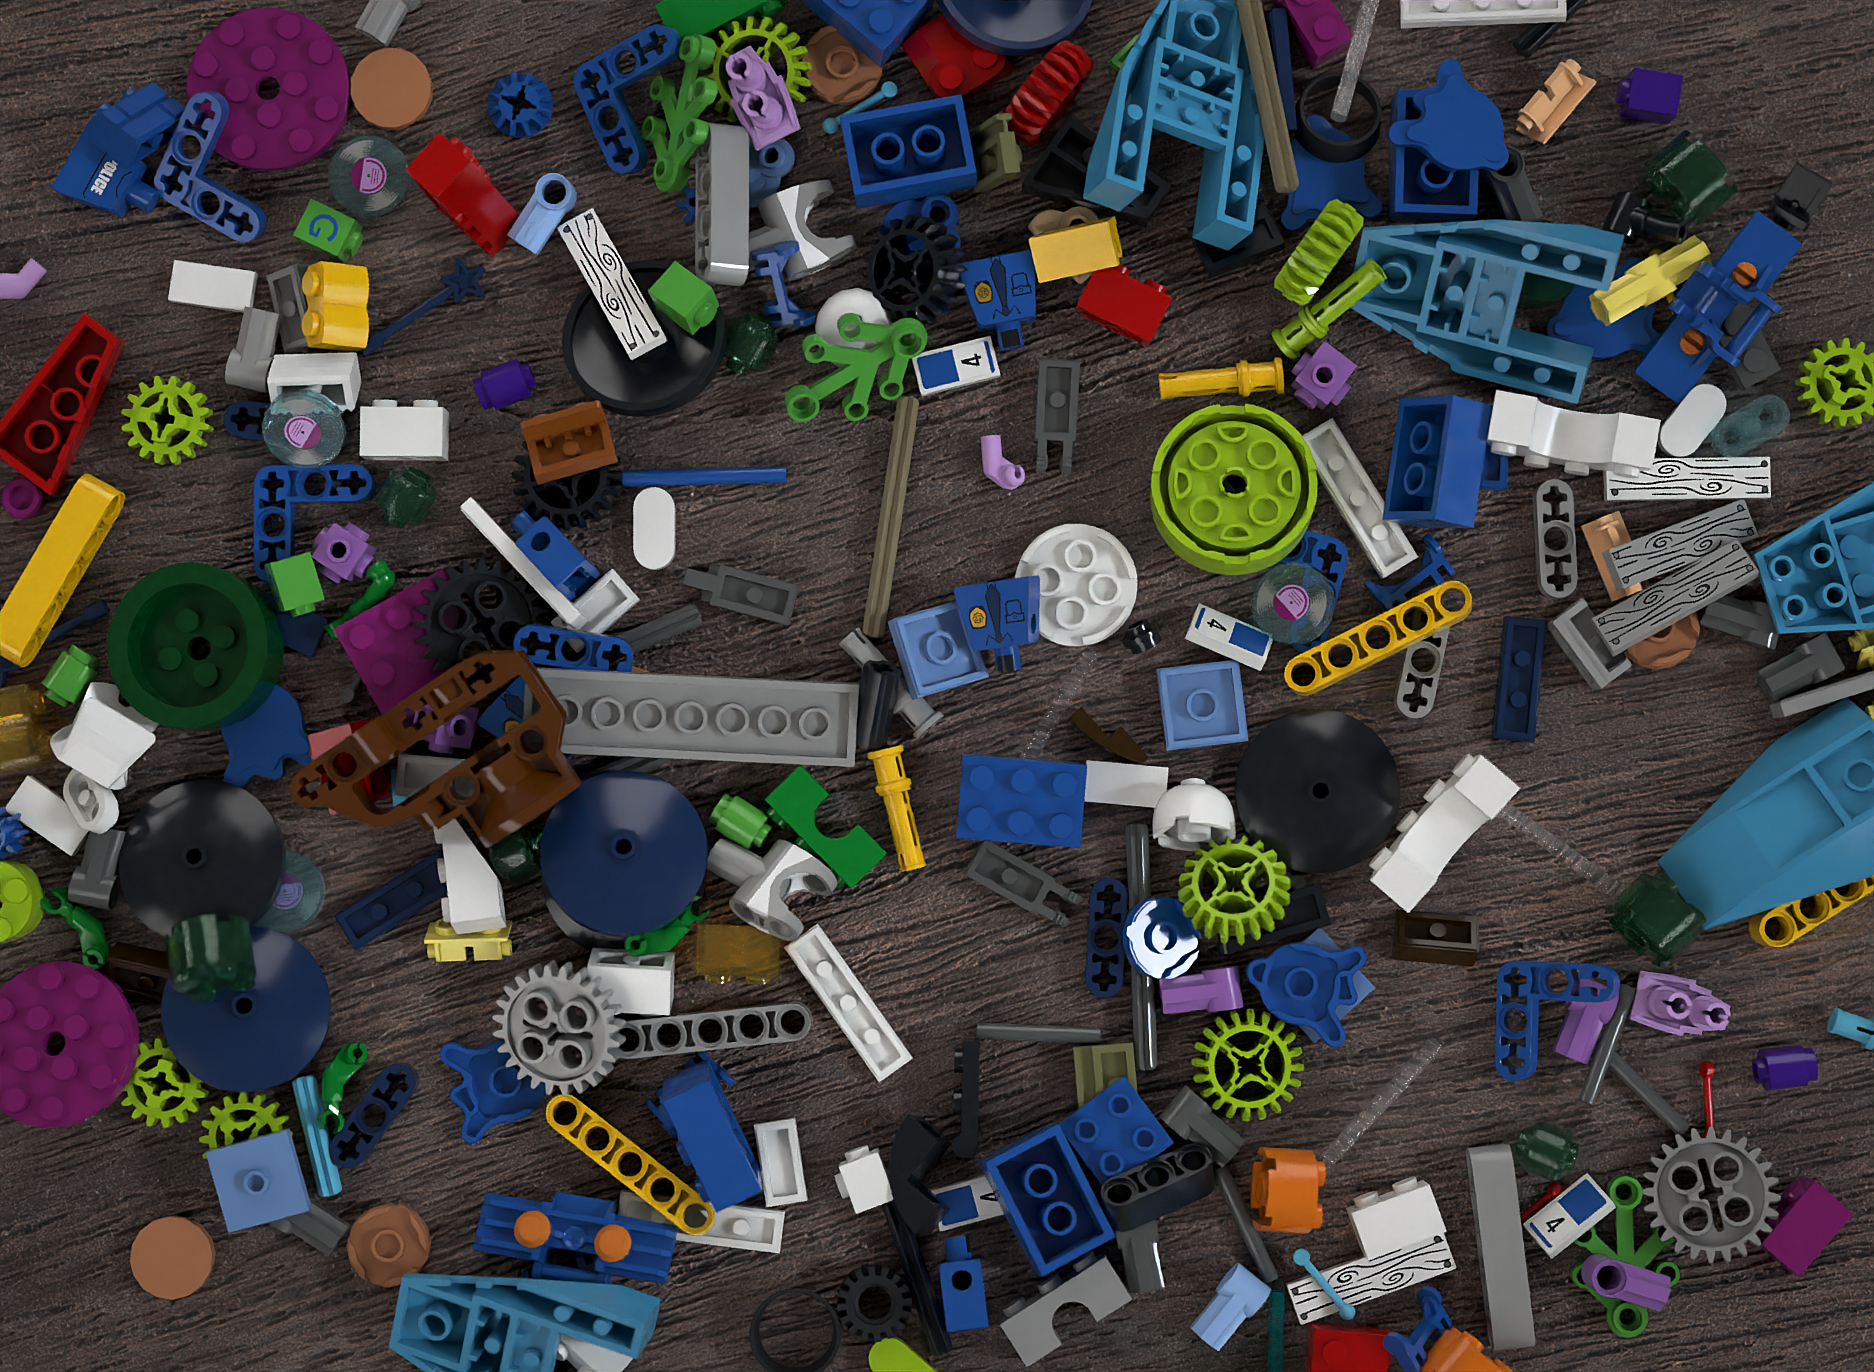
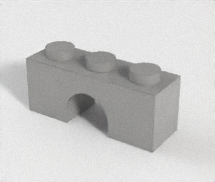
M1093 1251L1083 1255L1072 1264L1075 1270L1062 1278L1058 1274L1047 1278L1037 1286L1039 1293L1026 1301L1021 1296L1002 1309L1005 1315L999 1318L1000 1326L1026 1367L1062 1345L1061 1338L1052 1325L1053 1315L1062 1304L1067 1302L1081 1303L1090 1310L1098 1322L1132 1300L1129 1291L1104 1252L1096 1256Z

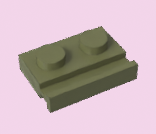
M1011 113L995 114L969 132L977 172V187L973 188L974 193L990 192L1020 173L1022 162L1021 149L1016 144L1014 131L1008 132L1007 122L1012 120Z
M1132 1041L1073 1046L1078 1110L1123 1076H1125L1137 1092Z

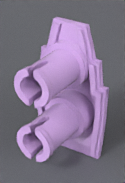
M751 46L729 56L726 63V71L732 79L728 81L733 96L730 102L742 127L747 129L749 139L755 149L758 151L801 129L782 75H776L769 61L764 63Z
M1640 971L1629 1019L1682 1037L1684 1033L1702 1035V1031L1725 1030L1726 1025L1729 1023V1020H1727L1728 1016L1731 1017V1006L1712 996L1711 990L1696 985V980L1669 974Z

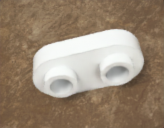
M73 768L64 783V799L82 829L97 834L105 833L118 819L119 809L117 800L111 789H107Z

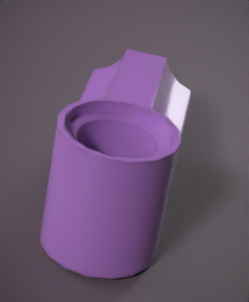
M1238 966L1209 968L1201 970L1202 973L1176 976L1174 978H1158L1163 1014L1190 1012L1206 1009L1207 1012L1244 1007Z
M1579 979V987L1597 988L1598 995L1600 989L1607 988L1606 985L1591 979ZM1619 992L1613 999L1605 1002L1566 1001L1565 1008L1568 1011L1552 1051L1587 1065L1602 1026L1606 1025L1613 1016L1618 1003Z
M1598 1253L1590 1255L1581 1267L1583 1282L1587 1287L1605 1297H1614L1659 1312L1667 1303L1671 1290L1670 1276ZM1610 1265L1612 1268L1610 1281L1599 1285L1597 1282L1599 1270L1604 1266Z

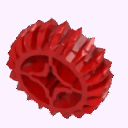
M1068 40L1059 42L1057 46H1054L1045 55L1043 60L1037 64L1036 68L1028 76L1017 94L1012 98V102L1005 112L1012 114V120L1007 122L1008 131H1014L1015 139L1018 142L1022 141L1027 146L1037 144L1050 132L1052 127L1076 99V96L1083 89L1084 84L1093 72L1094 60L1087 55L1085 50Z

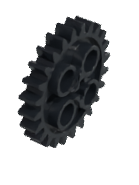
M484 558L476 560L474 570H472L468 561L464 560L460 561L459 574L451 566H447L444 568L447 580L444 581L437 576L431 578V582L436 588L434 592L431 590H421L420 594L428 603L427 605L414 606V610L424 616L422 621L412 623V627L423 630V635L413 640L414 644H426L428 649L421 654L420 659L433 658L435 660L430 669L432 674L438 673L443 669L447 671L464 661L463 650L470 642L476 643L480 647L481 652L491 650L485 635L482 632L474 633L472 627L477 623L474 615L478 619L486 618L488 624L483 627L484 633L497 650H514V642L506 645L499 637V629L505 622L511 623L515 627L516 632L527 624L547 625L537 622L536 616L546 611L545 607H533L532 604L540 594L538 592L526 593L524 591L528 585L525 578L517 582L514 581L516 575L514 567L501 574V561H494L490 569L487 570ZM484 586L492 588L497 596L496 603L491 609L484 608L478 599L479 592ZM462 593L468 596L474 615L460 598ZM449 606L457 608L461 614V622L455 629L448 628L443 622V613ZM530 632L528 638H521L520 644L527 646V653L535 654L532 651L533 646L545 645L546 643L538 640L536 632ZM479 660L481 664L480 670L469 677L473 683L485 676L491 678L490 673L495 670L494 666L491 663L484 665ZM515 677L507 681V683L512 684L515 681Z

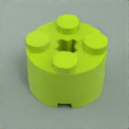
M0 860V902L3 903L0 908V943L17 940L32 932L40 923L45 912L40 904V900L45 897V892H43L39 882L40 879L31 868L12 860Z

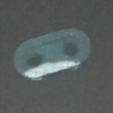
M1764 395L1721 419L1710 433V442L1713 449L1723 457H1739L1781 433L1787 427L1790 421L1789 407L1783 399L1775 395ZM1762 410L1770 413V424L1761 422L1759 415ZM1726 431H1732L1736 435V443L1734 445H1730L1725 441L1724 435Z

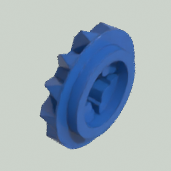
M512 72L509 76L497 80L491 93L488 94L489 116L493 124L508 136L515 138L533 136L540 132L551 118L553 111L551 93L543 81L530 73ZM525 89L526 102L531 104L536 110L532 108L522 109L520 114H517L516 120H514V108L505 99L516 100Z

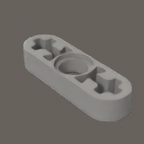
M1551 479L1539 485L1533 494L1536 575L1540 592L1548 598L1560 599L1570 595L1575 590L1578 582L1573 492L1567 483L1562 480ZM1550 488H1554L1556 495H1562L1563 502L1556 504L1555 510L1556 517L1565 515V522L1553 520L1543 523V516L1549 517L1552 515L1551 504L1543 502V496L1550 493ZM1549 528H1558L1566 536V544L1560 551L1550 550L1545 545L1544 535ZM1566 555L1567 562L1562 561L1558 563L1560 576H1566L1567 583L1560 586V591H1556L1555 585L1548 584L1547 577L1554 575V562L1546 564L1545 557L1554 559Z
M1414 610L1409 626L1410 630L1417 631L1425 627L1426 623L1421 621V615L1426 614L1421 610ZM1450 627L1430 636V639H1438L1437 646L1433 643L1422 641L1404 649L1394 696L1395 708L1401 716L1408 719H1417L1426 716L1431 711ZM1417 649H1426L1433 655V666L1427 672H1419L1412 666L1411 657ZM1407 674L1416 679H1430L1429 687L1425 684H1420L1418 697L1424 699V705L1416 707L1414 712L1409 711V703L1403 701L1404 695L1412 694L1415 682H1406Z

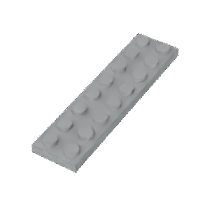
M536 667L567 713L561 746L562 753L855 767L858 683ZM526 683L523 721L541 710L540 703ZM526 730L524 732L523 741L529 749H542L544 739L538 731Z

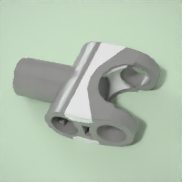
M818 180L793 186L773 194L757 204L765 226L749 232L748 272L755 270V265L768 262L767 259L753 261L751 252L758 249L775 247L777 244L785 241H798L800 247L799 251L793 253L787 259L783 268L788 281L797 280L823 270L856 249L857 244L853 235L835 239V237L821 238L811 233L806 226L807 216L814 207L819 205L818 201L834 193L830 180Z
M725 837L714 845L707 859V870L739 887L729 901L732 911L743 921L757 929L787 941L796 940L804 927L799 918L788 910L789 907L783 903L784 900L798 892H808L814 895L818 893L823 896H829L837 887V880L828 867L807 851L786 840H777L762 858Z

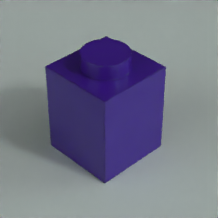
M1634 68L1625 79H1620L1618 84L1616 103L1621 104L1619 117L1668 125L1677 116L1683 75Z

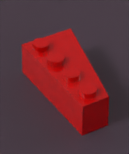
M439 132L405 171L437 209L493 258L510 239L507 234L520 215L490 183L492 179L485 173L486 170L479 164L478 159L473 156L474 153L456 136L449 141Z
M85 313L82 314L0 420V458L49 495L59 496L125 344L123 339L94 317Z
M1311 1321L1308 1327L1305 1372H1387L1392 1354L1385 1349L1383 1339L1389 1332L1394 1331L1391 1328Z

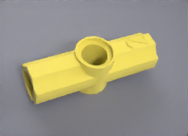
M1694 235L1685 240L1681 245L1678 244L1659 256L1656 253L1624 272V276L1611 282L1608 292L1596 290L1588 296L1591 302L1590 308L1597 320L1608 326L1639 307L1644 306L1646 308L1675 291L1677 285L1689 279L1702 260L1712 264L1711 253L1704 241L1699 240Z

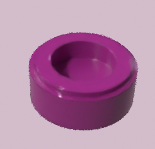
M15 478L3 488L1 502L9 515L28 520L42 512L46 503V495L44 490L28 478Z

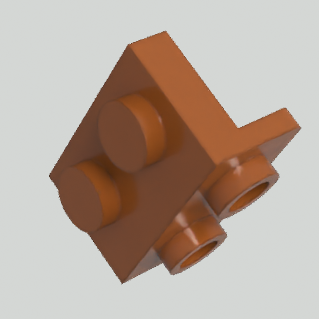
M599 400L589 403H578L571 408L550 414H540L520 423L538 485L618 462L609 423Z

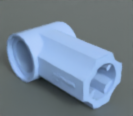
M549 173L542 176L536 184L535 193L507 236L534 254L539 255L565 213L574 207L577 200L574 186L558 173ZM555 184L564 185L566 189L564 199L557 204L548 203L546 199L548 189Z
M1236 1263L1220 1281L1216 1288L1217 1294L1192 1323L1190 1328L1211 1347L1219 1351L1246 1317H1252L1268 1298L1271 1288L1243 1265Z

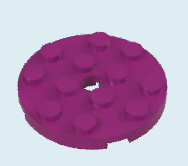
M280 8L247 10L221 22L211 30L198 46L187 75V102L193 95L206 91H215L225 97L229 104L230 112L214 150L228 161L243 168L260 172L286 168L294 169L319 157L334 143L341 133L349 115L352 100L349 68L335 41L322 27L311 19L299 13ZM268 80L278 81L280 90L274 99L264 100L260 98L259 89L261 82L264 83ZM211 101L201 104V108L206 112L202 123L195 124L197 128L201 129L206 118L215 117L216 113L211 110Z
M49 962L23 971L0 989V1110L27 1125L46 1129H61L86 1122L87 1118L96 1114L103 1107L108 1108L118 1098L127 1085L136 1064L139 1049V1029L135 1012L131 1011L122 993L124 991L115 981L104 973L82 964ZM57 1034H62L65 1038V1047L59 1055L53 1056L50 1053L47 1041H51Z

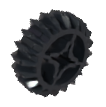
M908 215L907 217L904 216V219L890 220V228L883 227L878 229L880 240L873 239L868 241L873 249L872 254L862 256L866 262H869L868 270L860 273L864 278H869V283L863 289L872 291L873 296L881 303V307L891 311L892 323L903 318H913L922 324L931 325L937 323V316L944 317L949 315L947 304L960 302L954 293L955 290L966 287L962 281H959V273H963L968 269L964 265H959L958 262L965 252L962 249L954 248L959 238L953 234H948V227L942 223H936V221L929 217L922 216L919 218L918 216ZM917 239H920L926 245L922 250L916 251L911 250L908 244ZM906 292L916 293L920 299L908 304L902 296Z
M523 441L521 445L528 451L527 442ZM516 455L514 461L521 466H525L524 471H513L512 478L518 481H525V484L514 488V494L517 496L529 494V497L523 500L520 506L523 510H530L537 506L533 512L535 519L539 520L548 514V519L556 526L558 520L562 519V528L565 532L571 531L572 519H576L579 528L584 530L587 529L586 515L590 514L597 523L602 521L601 515L596 511L600 505L609 512L614 509V506L605 498L607 494L614 497H620L621 491L616 487L610 486L611 482L623 480L622 473L611 472V468L619 466L622 461L617 456L618 462L574 475L572 477L573 484H571V490L563 481L558 483L557 480L538 485L534 476L530 455L528 458ZM600 473L597 490L583 504L582 485L590 478H594L595 474ZM546 489L548 491L562 490L565 493L566 499L569 500L571 508L561 509L550 506L543 501L538 492Z

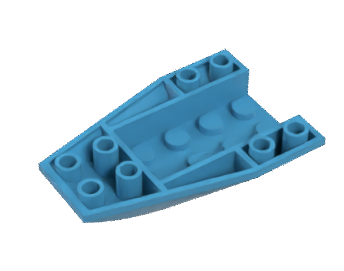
M1874 482L1752 555L1756 568L1759 571V578L1777 634L1874 629Z
M1848 697L1841 699L1776 739L1658 860V863L1704 930L1874 876V720Z

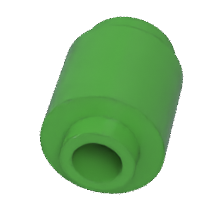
M72 644L68 651L63 650L42 681V684L48 688L44 695L63 707H66L69 702L78 705L88 690L90 683L94 681L99 673L96 668L101 660L81 647Z
M726 793L720 799L708 820L716 826L715 831L747 850H750L753 845L760 848L773 828L767 824L770 818L768 814L736 795L733 798Z

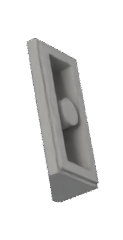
M294 264L266 275L274 311L282 315L279 333L284 354L313 349L308 347L306 336L302 332V319L308 309L306 295L302 291V279L308 266L311 264Z

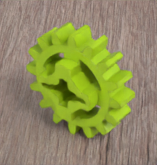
M1843 338L1838 342L1836 348L1834 342L1829 340L1822 344V351L1815 348L1808 353L1812 362L1805 361L1799 365L1798 368L1806 373V376L1795 380V385L1805 388V393L1798 396L1797 399L1798 401L1808 400L1811 404L1805 412L1808 416L1815 412L1821 414L1819 418L1820 425L1827 424L1831 419H1834L1835 429L1845 427L1848 419L1850 425L1854 427L1862 423V416L1867 419L1874 416V408L1872 407L1874 405V352L1869 355L1864 354V342L1861 341L1853 348H1850L1849 338ZM1835 357L1844 358L1838 364V367L1831 364L1824 365L1828 359ZM1862 370H1863V372H1864V374H1865V376H1866L1867 382L1865 381V378H1864V376H1863ZM1840 376L1844 377L1843 385L1848 387L1844 391L1840 390L1841 383L1836 380ZM1817 385H1818L1819 388H1820V391H1821V394H1822V396H1823V399H1822V397L1820 396V394H1819V392H1818ZM1847 400L1860 402L1854 409L1840 410Z
M154 376V387L152 388L141 382L139 388L142 394L139 397L129 394L127 398L134 405L132 409H122L121 414L130 418V423L121 427L122 431L134 434L127 442L128 445L134 449L142 446L139 456L148 460L154 454V461L159 465L165 464L167 456L175 465L181 464V454L194 459L196 453L193 447L196 444L206 447L208 443L201 436L203 432H213L214 429L205 423V418L214 415L213 410L201 407L208 399L203 393L193 395L196 386L187 381L181 387V381L176 376L170 377L168 385L160 376ZM159 397L158 402H156L149 408H146L151 401ZM182 397L190 405L193 417L186 415L184 412V402L181 401ZM170 415L175 417L173 424L161 425L162 417L168 418ZM142 424L147 425L152 431L151 440L154 441L153 444L146 437ZM189 433L182 442L176 445L177 439Z
M164 1037L155 1038L154 1049L148 1041L139 1044L141 1055H137L133 1073L123 1090L127 1091L128 1097L121 1102L122 1106L133 1104L136 1109L133 1111L132 1118L137 1119L147 1115L146 1126L149 1127L156 1125L159 1118L164 1128L173 1126L174 1116L180 1123L188 1121L187 1109L194 1113L199 1112L202 1107L196 1099L209 1096L210 1092L201 1088L202 1081L188 1072L190 1079L186 1078L181 1069L180 1062L174 1056L170 1047L167 1046ZM162 1055L156 1067H143L150 1058ZM166 1074L165 1080L175 1087L162 1090L163 1084L157 1082V1079L153 1077ZM139 1086L142 1087L147 1096L146 1101L140 1093ZM172 1097H185L184 1101L176 1108L165 1110L166 1106L170 1104Z
M240 1093L238 1102L231 1094L223 1098L225 1108L218 1104L210 1108L215 1118L202 1120L201 1125L209 1129V1134L199 1137V1142L209 1144V1150L222 1147L220 1141L221 1130L225 1133L226 1146L240 1142L243 1137L241 1131L255 1126V1128L251 1131L252 1134L249 1139L266 1135L268 1126H270L272 1133L283 1130L282 1124L290 1118L288 1115L280 1117L276 1115L275 1112L280 1105L277 1101L266 1106L264 1104L266 1094L260 1093L251 1101L250 1093ZM247 1109L257 1113L251 1118H243L239 1114H235L234 1111ZM205 1152L202 1156L204 1159H207Z

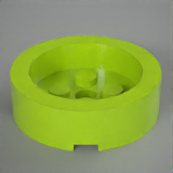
M1220 404L1200 409L1179 422L1166 436L1157 452L1150 486V505L1156 527L1167 545L1178 556L1202 570L1222 575H1244L1264 570L1285 558L1298 545L1309 526L1318 494L1317 467L1313 454L1305 439L1293 425L1265 408L1251 404H1245V406H1220ZM1230 475L1240 476L1246 483L1245 491L1238 494L1226 493L1222 483L1223 480Z

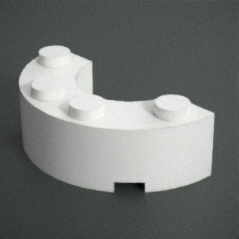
M1500 390L1495 391L1487 435V443L1491 446L1492 453L1525 457L1524 465L1536 468H1548L1549 463L1564 465V472L1583 476L1589 475V469L1614 471L1613 474L1620 477L1638 478L1639 471H1647L1653 468L1661 422L1659 419L1620 412L1615 414H1594L1571 411L1544 404L1537 400L1538 397Z
M1469 753L1466 754L1452 771L1454 775L1446 783L1438 779L1423 797L1428 802L1418 813L1411 810L1405 815L1396 827L1401 832L1389 849L1384 847L1369 864L1374 869L1370 881L1408 913L1436 883L1443 868L1463 843L1488 820H1492L1520 789L1519 786L1481 754L1475 757Z

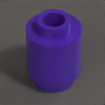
M518 358L480 373L481 377L473 380L475 391L484 410L493 407L495 410H499L532 397L531 388L537 386L530 365L528 363L521 365Z
M1792 1045L1759 1050L1757 1058L1752 1060V1073L1757 1084L1762 1083L1763 1088L1766 1091L1807 1086L1809 1081L1817 1080L1818 1065L1815 1053L1811 1047L1803 1048L1801 1045Z

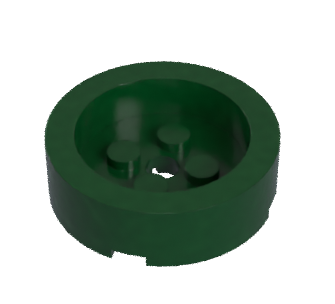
M192 562L178 563L160 568L148 574L137 582L124 596L114 613L108 633V662L111 675L121 695L144 717L162 725L189 731H215L239 720L243 721L254 713L268 698L278 680L283 663V632L279 630L278 622L273 612L274 608L268 598L245 578L212 565ZM201 638H206L211 646L210 654L205 659L197 661L193 654L192 644Z

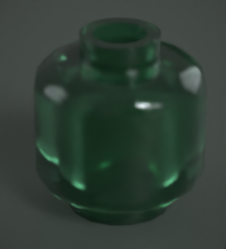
M747 312L745 316L734 317L727 328L724 355L727 361L725 366L743 376H747L749 371H765L779 344V337L774 332L776 326L765 318L751 312Z
M405 465L403 469H392L375 499L377 506L383 512L382 519L399 529H403L405 524L410 526L420 525L437 497V491L432 485L433 478L424 471L410 465Z
M525 824L497 843L489 846L490 857L487 859V863L498 879L504 878L512 884H520L542 871L540 846L543 832L538 827H530Z
M1538 1121L1532 1126L1530 1132L1521 1131L1515 1154L1522 1156L1521 1164L1525 1172L1551 1181H1559L1563 1178L1564 1174L1571 1176L1580 1144L1574 1142V1134L1569 1129Z

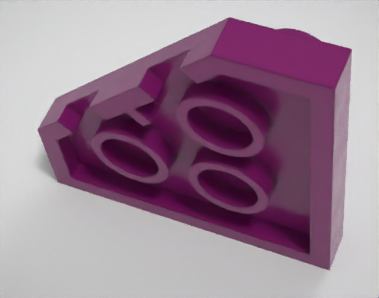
M443 569L333 629L381 715L444 672L443 669L438 673L432 674L430 669L435 660L433 658L420 659L421 654L428 648L426 644H414L413 640L422 636L423 630L412 627L413 622L422 621L424 616L415 611L414 606L427 605L428 603L420 594L421 590H431L433 592L436 590L431 582L433 576H437L444 581L447 580ZM449 606L443 613V622L450 629L457 627L460 616L458 609ZM413 710L412 715L408 717L409 721L412 724L415 715V712Z

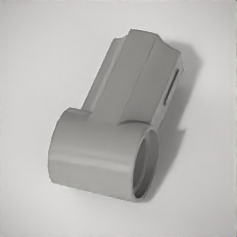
M370 0L355 28L374 42L388 47L408 10L412 11L421 0Z
M245 306L237 346L232 349L226 365L225 382L227 384L264 393L269 392L267 377H269L271 364H273V355L282 318L281 314Z

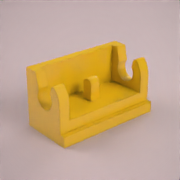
M1115 216L1037 233L1029 238L1038 282L1042 283L1118 266L1120 264L1119 258H1122V248Z

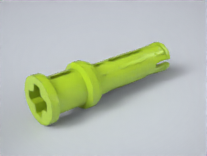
M1369 259L1362 267L1313 307L1310 305L1303 306L1298 310L1299 316L1283 329L1276 328L1272 332V337L1277 346L1291 360H1296L1300 357V351L1315 338L1322 339L1327 335L1329 324L1387 279L1382 268L1373 259Z

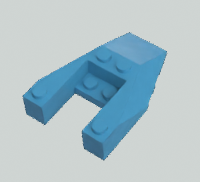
M1159 0L1118 72L1088 162L1083 198L1121 211L1143 193L1152 128L1205 148L1192 238L1227 251L1253 232L1265 141L1236 0Z
M1478 220L1364 227L1354 272L1362 267L1367 260L1373 259L1382 268L1387 279L1384 282L1382 281L1350 308L1389 332L1392 329L1414 342L1413 346L1425 354L1428 351L1450 364V369L1456 373L1578 404L1586 382L1594 348L1512 327L1525 274L1527 271L1608 292L1615 274L1625 235L1585 225L1511 220Z
M405 1273L401 1279L389 1347L424 1372H554L562 1333L637 1359L654 1334L661 1298L623 1285L525 1278Z

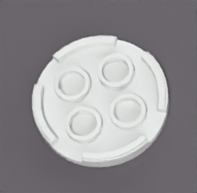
M1064 524L1045 531L1033 540L1024 551L1016 570L1015 578L1039 575V635L1060 645L1072 647L1087 646L1108 638L1125 623L1136 600L1137 573L1129 552L1112 534L1094 526Z

